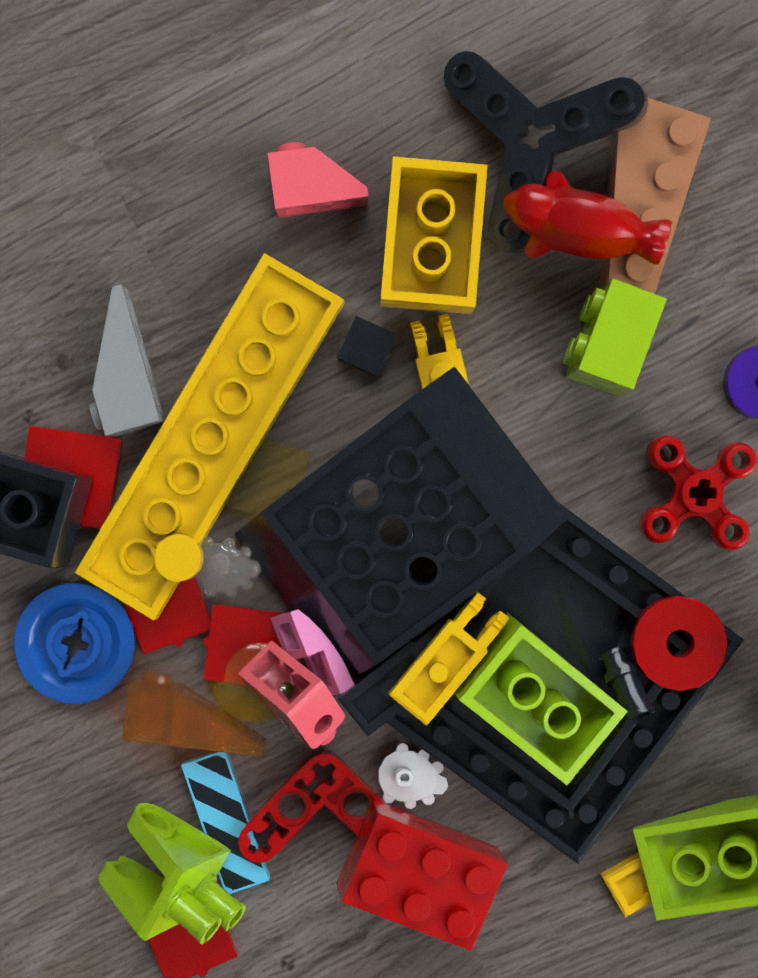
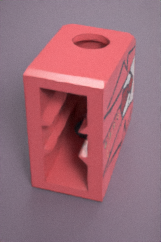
M272 640L238 673L274 717L310 749L330 743L336 735V728L345 719L346 715L324 682ZM284 682H291L293 685V693L289 699L278 687Z

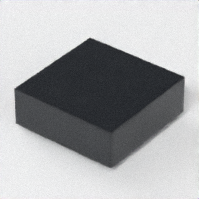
M355 316L337 359L379 378L398 334Z

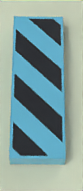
M224 747L183 761L181 767L204 833L231 850L218 873L223 889L232 894L269 881L270 874L266 862H251L243 856L239 848L240 832L249 822L250 815L227 748ZM252 830L248 834L251 838L249 849L255 852L259 849L260 844L255 831Z

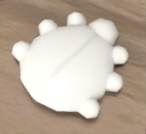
M404 743L399 744L396 751L386 756L379 767V784L384 792L383 800L386 803H392L396 799L399 802H404L405 807L408 809L416 807V801L421 799L425 805L433 804L435 802L433 794H443L448 788L447 778L439 775L444 769L443 764L438 761L431 764L428 761L430 755L424 750L416 753L409 751L408 745Z

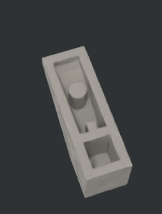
M122 284L113 286L111 289L92 389L95 402L89 405L96 429H103L105 436L117 437L163 424L166 420L129 290Z

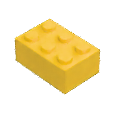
M393 156L380 307L472 314L476 307L488 165Z

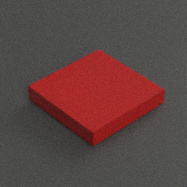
M29 426L25 458L93 477L80 526L101 529L114 507L123 439Z

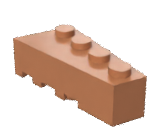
M648 98V108L642 120L631 128L611 135L608 148V186L605 195L627 206L643 222L669 219L673 223L669 239L665 242L666 249L659 265H654L635 253L601 259L600 289L613 278L655 294L711 118Z

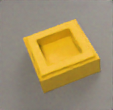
M639 852L600 873L625 918L652 903Z

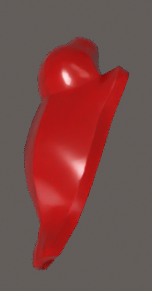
M558 171L547 174L546 186L535 183L525 184L517 190L510 192L504 199L505 212L511 217L518 228L531 236L524 248L525 254L531 258L539 257L551 250H558L589 259L614 258L635 253L648 262L659 265L666 249L665 242L669 239L673 223L669 219L643 222L618 200L596 192L571 187L564 175Z

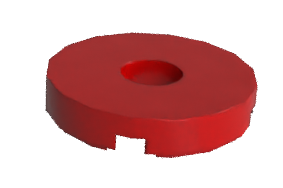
M678 595L661 598L644 608L637 618L638 621L634 626L630 640L633 659L643 675L659 686L678 691L698 688L712 679L722 666L728 644L724 625L714 610L699 600ZM676 630H685L690 638L688 650L682 655H671L667 650V638Z

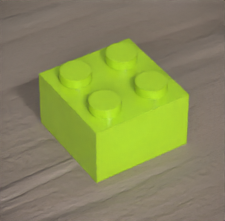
M613 278L601 289L596 287L592 295H587L578 318L579 321L585 323L583 330L578 333L576 339L572 337L566 349L562 364L569 367L565 378L614 396L634 390L667 298Z

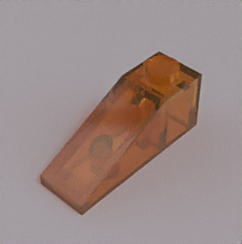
M143 672V678H136L129 683L122 740L263 757L267 745L265 737L185 684L171 682L170 674Z

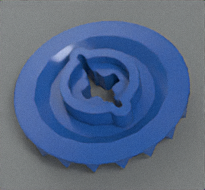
M81 583L58 585L35 597L23 611L14 637L16 660L26 680L44 696L64 703L89 702L113 690L124 679L131 666L136 645L133 623L130 621L125 607L111 594L94 585ZM82 623V640L88 643L87 649L78 650L68 665L71 656L70 644L64 642L65 636L74 635Z

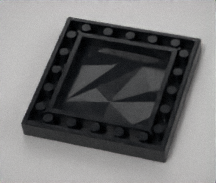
M559 503L569 519L532 552L478 590L486 600L483 603L482 609L476 616L471 618L463 630L476 640L487 621L499 611H502L505 615L508 612L620 704L613 687H609L605 683L603 675L606 671L600 663L599 657L613 648L625 646L631 661H634L630 640L634 626L638 621L637 618L642 610L661 598L675 595L686 596ZM470 597L441 618H444L446 621L449 619L453 621ZM724 625L728 643L725 660L716 675L698 688L684 691L663 688L641 672L638 677L651 705L655 708L654 714L634 723H627L626 716L624 715L568 785L564 784L462 703L455 694L449 698L427 726L405 708L386 723L579 864L744 639ZM676 630L667 638V650L671 655H682L688 650L690 638L685 630ZM421 633L415 636L413 640H415Z

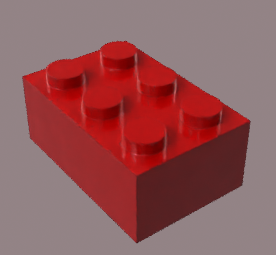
M372 798L363 818L360 831L355 837L336 884L342 903L472 951L507 869L508 862L497 846L386 803L382 804Z

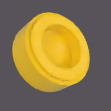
M174 534L164 538L158 544L154 554V563L158 572L164 578L175 582L189 580L196 576L201 570L204 561V554L200 544L194 538L184 534Z

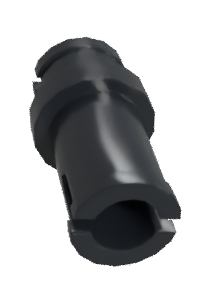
M621 646L603 653L599 657V661L606 671L603 675L606 685L613 687L620 705L628 711L625 714L627 723H634L654 714L655 708L651 705L638 677L641 673L640 668L635 661H631L627 648Z

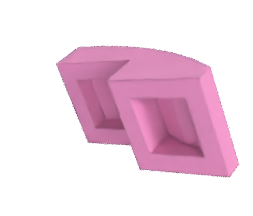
M297 609L271 618L282 649L294 659L304 658L308 670L324 682L332 695L341 694L354 685L341 656L327 636L309 617Z

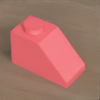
M293 142L278 146L277 152L267 153L275 210L278 218L368 206L367 186L317 148H305L304 143Z

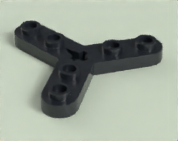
M463 51L457 53L448 61L444 71V82L449 92L506 145L488 224V234L493 245L507 253H520L524 251L531 236L518 228L511 217L505 212L504 199L506 196L525 184L535 183L546 186V176L552 170L555 155L633 127L642 120L648 108V96L644 88L633 79L626 77L611 79L538 108L494 66L474 52ZM533 125L538 130H549L553 128L552 125H555L554 131L546 133L538 139V148L534 149L532 145L523 143L522 138L529 135V126Z

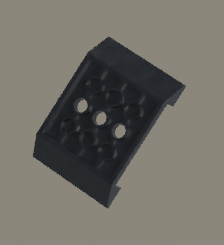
M454 366L265 508L234 535L290 610L299 609L327 636L341 656L351 678L376 666L520 561L569 517ZM369 480L377 486L379 497L374 505L363 506L355 500L353 487L357 481ZM390 518L402 520L408 528L406 541L400 544H392L386 541L382 535L384 521ZM418 557L431 559L437 566L436 577L429 582L416 580L410 570L411 562Z

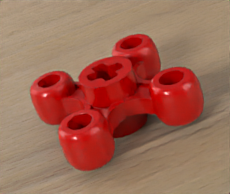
M661 435L652 439L646 448V459L652 468L665 473L670 478L673 488L671 498L665 504L651 507L640 516L638 525L641 535L650 542L665 543L675 536L679 524L684 519L696 516L706 522L709 527L710 538L718 548L731 551L743 547L750 536L749 526L741 516L732 514L726 509L723 504L724 488L729 482L745 478L755 470L757 455L753 448L742 442L729 443L718 452L717 459L712 466L701 470L694 468L685 457V448L678 438L671 435ZM663 445L667 446L671 451L670 459L666 462L660 457V449ZM735 453L741 457L739 468H735L732 464V457ZM698 486V488H705L704 498L696 500V498L689 497L690 487ZM657 517L662 518L664 522L663 529L659 533H656L652 527V523ZM731 524L734 528V535L728 540L725 537L724 531Z

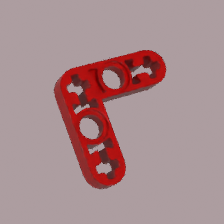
M329 750L315 751L306 758L250 817L249 822L240 832L239 848L243 856L251 862L262 863L269 861L324 804L358 835L365 813L359 816L347 813L343 805L345 798L353 792H361L367 795L370 802L372 798L382 804L386 802L337 754ZM318 762L324 767L330 762L334 765L332 768L334 779L331 782L325 778L321 779L313 787V793L319 795L313 800L307 788L296 782L302 778L307 786L316 775L313 765ZM287 794H297L305 802L303 813L294 818L283 815L278 806L283 796ZM267 812H270L276 823L287 830L282 833L277 825L268 836V844L270 846L266 848L260 844L259 849L253 852L249 849L251 838L248 834L252 830L258 834L262 833L270 825L271 819L264 816Z

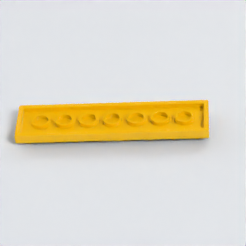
M263 254L75 571L77 575L150 619L157 620L179 582L164 578L156 569L154 554L158 544L164 538L174 534L188 535L194 538L200 546L203 544L344 306V299L269 255Z

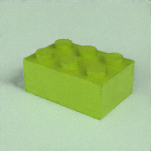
M507 612L508 622L486 648L488 653L454 694L482 719L564 784L568 785L628 711Z

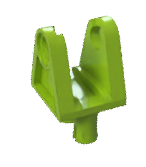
M150 803L138 804L131 814L127 827L164 875V878L126 856H120L118 861H106L98 877L100 885L135 933L143 941H146L180 924L202 945L216 933L220 925L225 931L232 929L243 916L246 906L224 890L217 883L216 877L231 850L157 805Z

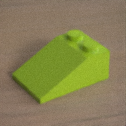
M758 795L729 799L634 827L633 832L656 921L758 906Z

